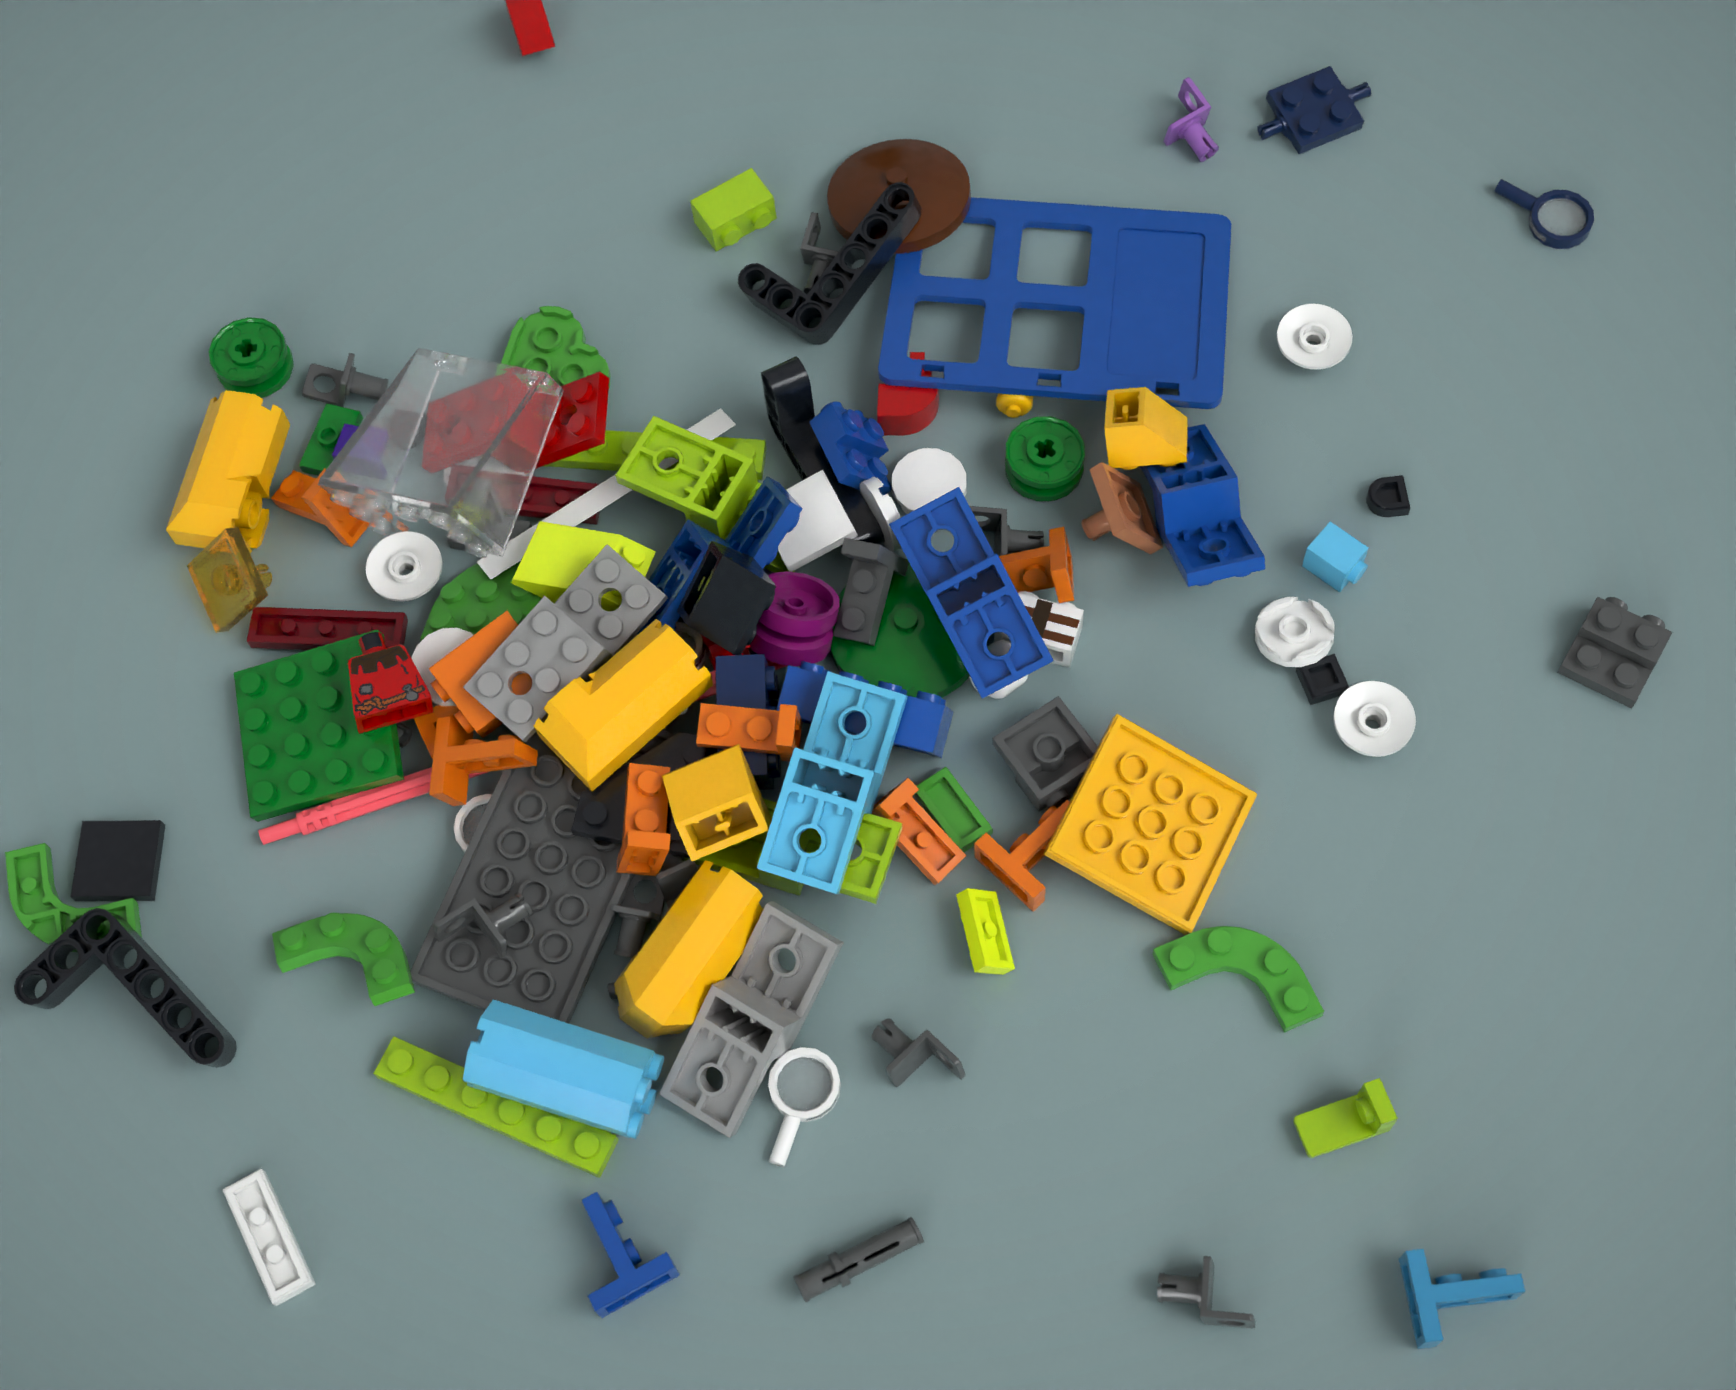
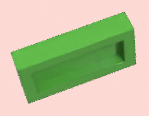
M944 767L917 785L919 790L914 794L929 816L963 852L972 848L974 843L985 833L988 835L993 834L991 825L947 767Z

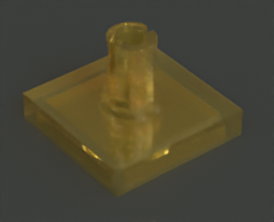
M239 527L223 530L187 565L216 633L226 632L233 628L268 596L265 588L269 587L272 583L271 572L260 573L268 571L269 567L266 564H254Z

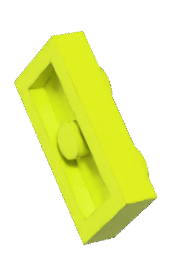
M967 888L956 894L974 972L1004 975L1014 970L1015 967L997 893L995 891Z

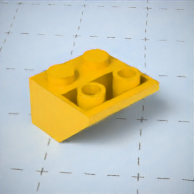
M1146 387L1107 390L1104 431L1109 466L1132 470L1139 466L1160 465L1169 467L1187 462L1188 419L1184 414Z
M740 744L662 776L674 823L691 861L769 830L772 820Z

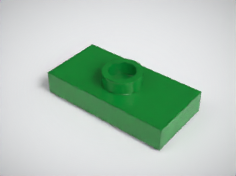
M326 403L299 463L301 471L319 476L325 468L339 475L340 470L332 456L344 423L355 426L361 425L363 420L361 412Z

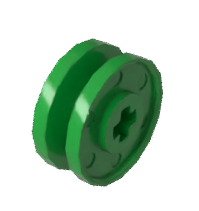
M248 317L235 320L226 325L212 339L208 351L210 364L225 390L255 394L261 398L268 397L280 390L290 379L294 367L292 352L286 344L284 335L275 324L262 318Z
M1040 416L1021 422L1011 431L1005 447V476L1015 491L1023 497L1040 502L1055 501L1066 497L1078 487L1084 473L1085 444L1075 427L1067 421L1056 417Z

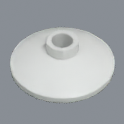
M1305 304L1295 307L1284 315L1277 330V343L1283 355L1295 365L1315 370L1329 368L1341 362L1350 351L1353 339L1352 330L1346 318L1337 310L1321 304ZM1309 341H1314V342H1316L1318 345H1313V344H1310V343H1308V342H1309Z
M411 531L398 532L385 537L371 550L366 562V576L373 590L383 598L400 602L410 601L423 596L435 586L442 572L443 560L439 548L429 537ZM413 569L411 573L402 575L405 570Z
M1365 681L1349 687L1339 697L1333 715L1334 726L1341 740L1352 750L1373 757L1387 756L1401 750L1411 739L1416 725L1415 711L1407 696L1396 687L1380 681ZM1367 720H1374L1378 723L1379 728H1370L1365 722Z

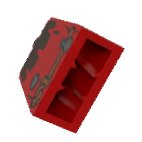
M379 632L363 635L359 639L363 655L352 657L348 660L353 712L358 733L361 734L433 713L430 692L405 646L398 644L386 648L383 636Z

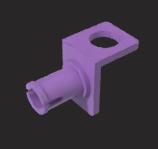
M1187 77L1182 82L1178 97L1190 114L1168 127L1163 142L1166 146H1169L1179 139H1185L1198 156L1199 161L1204 162L1207 159L1205 155L1209 159L1219 150V146L1215 144L1203 127L1211 110V105L1191 78ZM1189 92L1195 98L1197 107L1192 103Z

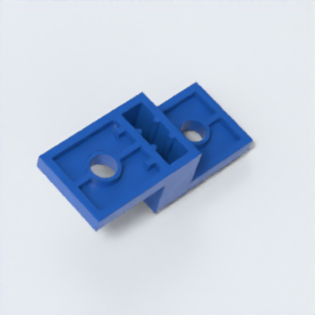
M1205 424L1188 427L1187 462L1169 467L1160 465L1140 466L1153 490L1157 530L1188 587L1195 585L1205 586L1213 581L1234 576L1244 577L1252 572L1265 570V556L1241 518L1238 477Z
M767 476L725 540L687 519L648 579L668 599L637 634L642 632L655 619L661 621L662 626L666 624L675 631L676 622L680 618L677 609L711 541L753 557L763 569L765 565H769L776 557L778 546L785 535L796 527L803 508L779 482Z
M959 487L889 524L982 699L1054 661L998 554L993 552ZM947 530L953 535L954 544L949 551L939 552L932 547L931 538L936 531ZM997 632L1006 634L1011 642L1009 652L1003 656L991 654L987 647L988 638Z

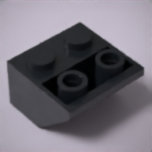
M711 541L677 612L686 625L730 653L742 655L745 647L752 643L756 635L757 623L763 611L767 610L774 600L776 585L753 557Z

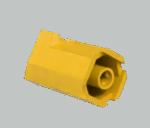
M228 390L220 393L219 399L215 396L210 400L166 527V531L175 544L246 555L252 552L250 548L261 546L270 519L269 509L262 508V498L269 499V489L291 425L281 408L273 404L271 410L261 406L263 399L255 394Z
M655 619L596 672L588 674L589 682H585L581 677L573 679L553 696L544 707L545 712L548 714L545 722L543 723L538 718L533 726L541 740L593 792L713 686L711 674L705 665L698 670L695 667L696 663L694 661L698 656L694 650L670 626L666 624L662 626L661 621Z
M705 860L643 946L615 981L614 988L615 994L618 996L620 1020L645 1038H654L666 1034H679L694 1023L712 984L725 979L742 955L763 912L764 907L762 908L759 904L763 895L759 889L732 869L722 866L717 873L710 870L714 863Z

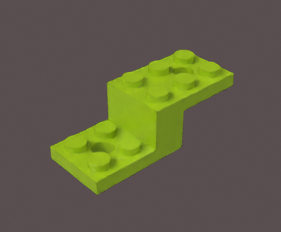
M654 415L615 475L618 484L684 512L686 521L689 519L724 540L761 486L757 479L754 459ZM667 458H675L679 461L678 465L671 470H664L659 467L660 462ZM777 552L774 560L764 567L774 573L789 571L779 552Z
M764 799L772 818L777 802ZM864 813L855 844L862 851L856 859L849 860L840 893L877 904L902 831V823ZM810 828L801 834L799 843L803 851L813 853L819 849L822 839L817 830ZM768 831L695 860L697 865H701L707 860L714 863L710 869L720 871L722 866L732 869L746 880L800 896L804 886L803 883L757 869Z

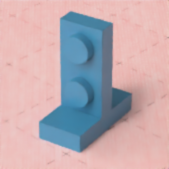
M1424 1249L1405 1251L1399 1258L1417 1349L1436 1347L1443 1341L1437 1309L1515 1300L1525 1292L1521 1273L1507 1275L1505 1268L1482 1271L1479 1273L1480 1279L1465 1281L1462 1280L1461 1274L1444 1275L1435 1278V1284L1432 1285Z

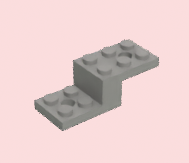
M607 544L555 603L544 596L463 688L521 740L527 742L536 732L533 726L536 720L539 718L544 723L548 717L544 710L547 702L573 679L581 677L585 682H589L588 674L596 672L627 645L664 604L668 597ZM608 591H618L622 596L621 605L614 611H605L601 606V599ZM522 673L529 674L532 679L530 691L524 695H515L511 687L514 677Z
M776 902L766 903L732 975L712 984L659 1095L729 1138L734 1136L771 1062L791 1050L844 942ZM782 948H787L794 953L796 965L793 970H786L780 965L778 954ZM709 1067H715L722 1073L724 1082L721 1089L712 1087L707 1081L706 1074Z

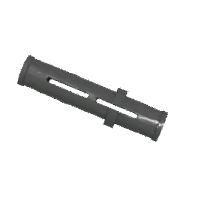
M909 1217L906 1221L871 1237L839 1255L836 1251L827 1255L829 1260L793 1277L804 1301L808 1302L810 1301L809 1299L839 1284L842 1287L851 1284L849 1279L917 1244L924 1243V1240L914 1219Z

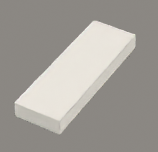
M261 1168L222 1189L272 1304L278 1306L316 1285L266 1171Z

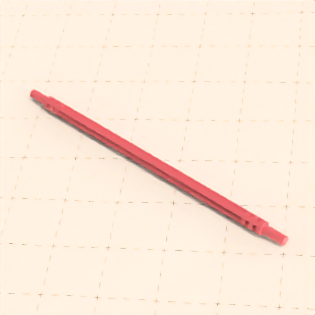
M767 660L768 665L774 666L775 670L788 666ZM716 670L710 672L713 686L696 701L716 695ZM432 767L404 776V780L345 796L296 813L295 818L258 830L263 845L298 833L307 835L427 794L430 790ZM488 772L469 774V779Z

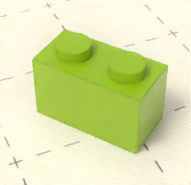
M752 168L690 201L694 223L715 251L737 243L740 238L756 229L766 227L771 221L777 219L774 196Z

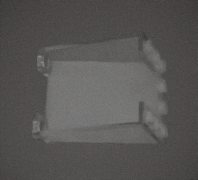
M418 348L320 477L318 485L331 494V501L350 508L349 514L370 523L368 528L378 534L389 536L391 531L398 533L409 530V527L388 512L391 511L395 512V515L410 522H418L419 518L427 519L430 524L448 531L446 535L448 538L464 544V550L469 554L480 558H486L487 554L503 557L564 389L547 372Z

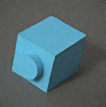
M1329 522L1307 547L1302 567L1338 592H1341L1349 581L1353 584L1357 583L1366 571L1368 565L1364 561L1369 547L1332 522Z

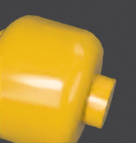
M997 393L996 407L1008 417L1017 418L1030 412L1034 396Z

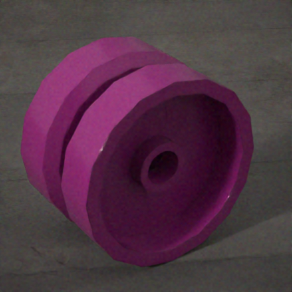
M787 571L769 574V578L776 585L775 596L771 606L763 611L757 623L756 635L750 644L751 649L757 654H765L767 660L781 665L798 667L801 665V661L815 664L824 660L831 649L833 626L837 621L839 612L838 594L833 587L821 579L804 573Z

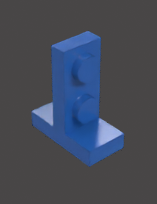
M595 1192L581 1200L619 1276L613 1282L587 1295L595 1312L601 1318L680 1276L667 1252L637 1268L636 1265L642 1262L641 1256L631 1237L623 1241L616 1227L622 1224L623 1220L612 1199L604 1203L598 1192Z

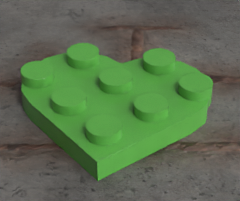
M558 306L539 307L540 312L531 314L525 320L521 317L517 321L511 332L496 379L513 373L541 393L599 371L611 379L606 360L598 353L595 347L585 344L586 338L580 322L574 318L571 311Z

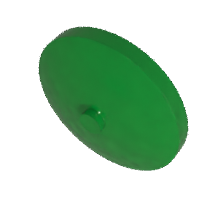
M910 563L908 564L905 576L892 575L875 646L839 639L835 636L832 639L831 654L839 672L844 671L864 677L863 679L869 681V684L878 686L879 681L901 686L902 689L907 690V696L916 698L918 691H923L943 698L955 691L970 677ZM846 586L838 595L840 607L842 604ZM835 623V625L833 626V635H834L836 623Z

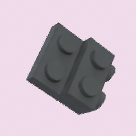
M1597 597L1557 673L1632 709L1672 632L1665 629V623L1654 615L1640 617L1627 611V604L1618 598L1607 597L1604 600Z
M1059 696L992 738V745L1014 772L1016 783L1038 812L1046 807L1055 806L1058 808L1067 799H1070L1068 793L1078 787L1098 747Z

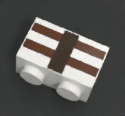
M1018 592L1054 660L1051 663L1070 668L1083 626L1084 610L1077 608L1069 602L1059 603L1057 601L1055 603L1040 599L1031 592ZM994 633V642L999 640L1010 642L1006 634Z

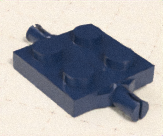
M1331 66L1269 90L1266 96V100L1274 112L1275 120L1258 125V134L1262 140H1265L1268 137L1282 133L1292 142L1298 154L1307 152L1362 129L1364 119L1354 102L1370 97L1371 88L1367 82L1347 89L1341 84Z

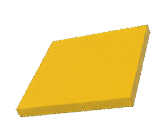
M1116 714L1107 727L1043 855L1182 934L1187 935L1192 933L1255 801L1257 793L1121 715Z

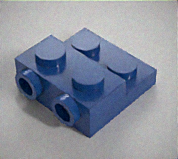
M836 401L825 405L821 412L809 423L838 482L860 490L861 482L876 477L884 484L883 487L878 488L882 496L892 490V486L887 478L888 470L879 459L889 450L882 438L884 431L880 424L873 418H866L860 410L844 409L840 402Z

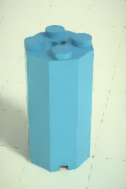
M494 999L491 1001L480 1017L476 1029L482 1031L478 1041H471L467 1051L463 1081L468 1086L627 1138L636 1139L638 1137L644 1119L643 1113L650 1114L656 1099L657 1090L652 1089L651 1085L652 1081H656L660 1075L664 1063L663 1055L656 1054L655 1051Z

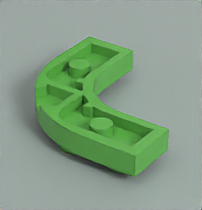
M46 843L5 852L8 890L12 907L21 923L44 943L51 945L84 913L96 908L105 909L119 915L142 938L138 902L133 898L89 908H75L64 904L59 899L54 885L51 848ZM108 920L101 923L98 927L97 935L99 939L104 938L109 933L110 922Z
M333 912L272 933L276 960L282 973L321 959L341 956L353 958L363 965L369 997L374 1007L415 992L407 956L397 936L389 927L374 918L360 914H339Z
M1232 926L1210 927L1192 932L1153 949L1152 955L1170 991L1206 975L1223 971L1238 973L1252 980L1266 996L1284 1033L1322 1017L1325 1012L1306 975L1293 956L1277 942L1258 932Z

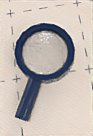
M1503 179L1499 181L1494 190L1495 193L1531 211L1528 218L1529 229L1542 244L1555 249H1569L1580 245L1587 239L1594 222V211L1589 202L1581 195L1569 190H1552L1543 193L1537 198Z

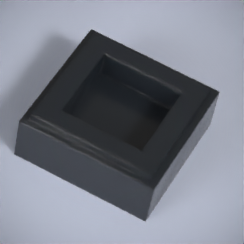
M1335 654L1323 657L1317 663L1296 668L1297 676L1310 705L1339 697L1349 688Z

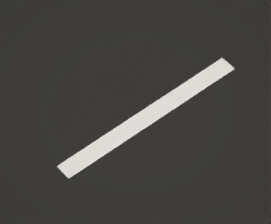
M720 408L687 430L706 439L713 440L736 424ZM675 458L664 459L660 462L659 467L665 470L678 462V460ZM614 475L548 516L542 522L575 527L623 497L632 489L618 484ZM538 523L477 561L490 579H493L521 561Z

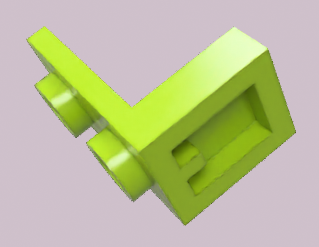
M1377 1078L1364 1083L1357 1095L1297 1115L1293 1123L1307 1156L1315 1158L1388 1132L1398 1117L1381 1079Z

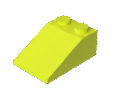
M539 521L511 584L541 598L546 596L555 603L607 544L644 577L648 572L656 551L620 534ZM608 591L601 599L602 609L605 611L618 609L622 602L621 594L618 591Z

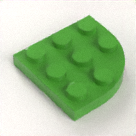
M520 562L493 579H490L477 563L442 587L440 595L431 609L420 641L428 634L442 628H460L474 635L505 611H508L519 625L542 598L511 584Z

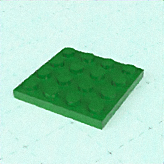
M373 630L234 672L250 818L259 822L404 780L396 723L359 734L353 712L348 660L352 657L363 655L359 645V639L363 635L372 632L381 633L380 631Z

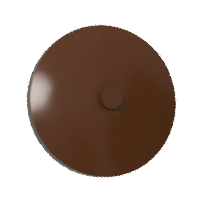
M895 139L870 145L847 158L837 168L830 180L827 202L832 223L837 231L848 240L884 190L891 184L903 182L913 189L922 211L919 221L894 254L910 253L928 248L950 236L964 221L971 204L968 172L953 153L931 142L917 139ZM909 201L900 202L896 205L895 209L905 208ZM887 230L878 231L873 239L882 238Z

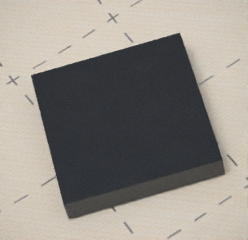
M161 820L82 821L70 897L75 901H121L133 898L136 901H155L166 825Z

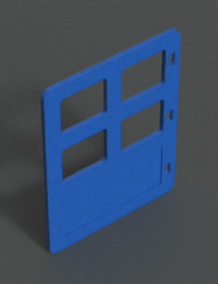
M971 197L969 211L962 223L987 224L995 227L988 278L980 280L924 276L920 274L923 249L910 253L896 254L878 365L879 379L887 385L1105 402L1107 390L1146 387L1153 393H1155L1156 388L1178 389V395L1156 394L1173 407L1212 409L1217 407L1222 401L1231 243V221L1224 215ZM1031 227L1089 232L1092 238L1087 284L1078 287L1018 281L1017 274L1023 230ZM919 301L983 306L985 312L978 361L975 363H959L909 358L907 355L915 304ZM1017 308L1079 312L1083 314L1084 322L1079 368L1075 371L1010 366L1007 363L1013 311ZM922 369L925 371L944 372V378L921 376ZM1038 379L1061 381L1060 387L1038 385Z

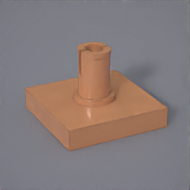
M1100 462L1089 470L1103 509L1081 521L1086 536L1095 541L1111 531L1113 536L1150 555L1164 548L1140 483L1104 462Z

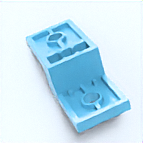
M829 671L827 672L804 749L794 747L757 869L834 894L840 893L864 813L872 814L906 705L907 695ZM852 712H862L867 721L864 731L857 735H851L845 729V719ZM813 828L821 836V845L817 851L806 853L802 850L799 839L805 830Z

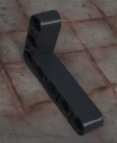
M903 182L889 185L808 294H805L759 263H751L740 271L738 275L740 289L753 305L809 343L821 345L828 342L919 221L922 209L913 189ZM909 201L905 208L895 209L896 205L900 202ZM887 230L882 238L873 239L878 231ZM865 259L861 267L851 269L854 262ZM765 280L764 285L760 289L752 290L757 282ZM843 288L840 296L829 298L834 290ZM793 299L788 308L780 309L781 304L785 300ZM815 318H821L820 323L816 327L808 328L810 321Z
M795 356L761 372L770 424L802 481L823 470L858 534L854 540L879 545L885 544L881 527L858 489L838 482L809 423L815 417L812 390L808 374L800 359Z
M96 908L84 913L16 978L14 990L18 1000L27 1005L51 1009L61 1004L104 963L193 1061L218 1068L227 1065L235 1057L237 1050L236 1041L226 1028L125 919L105 909ZM108 920L110 922L109 933L104 938L99 939L97 935L98 927L101 923ZM77 949L78 961L73 967L68 969L66 966L67 956L70 952ZM135 949L137 952L136 962L133 966L126 969L124 966L125 955L130 950ZM162 978L164 981L163 992L158 997L153 998L150 991L154 981ZM45 979L47 984L46 991L41 997L37 998L35 996V987L39 981ZM189 1007L192 1014L191 1020L188 1025L180 1028L177 1020L181 1010ZM216 1036L219 1040V1049L214 1056L207 1058L205 1045L209 1039Z

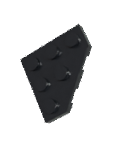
M678 732L629 763L671 767V772L717 753V749L698 747L696 745L697 735ZM629 763L616 770L593 792L589 788L581 792L571 828L573 835L622 845ZM668 800L666 833L670 834V850L668 854L690 858L674 823Z

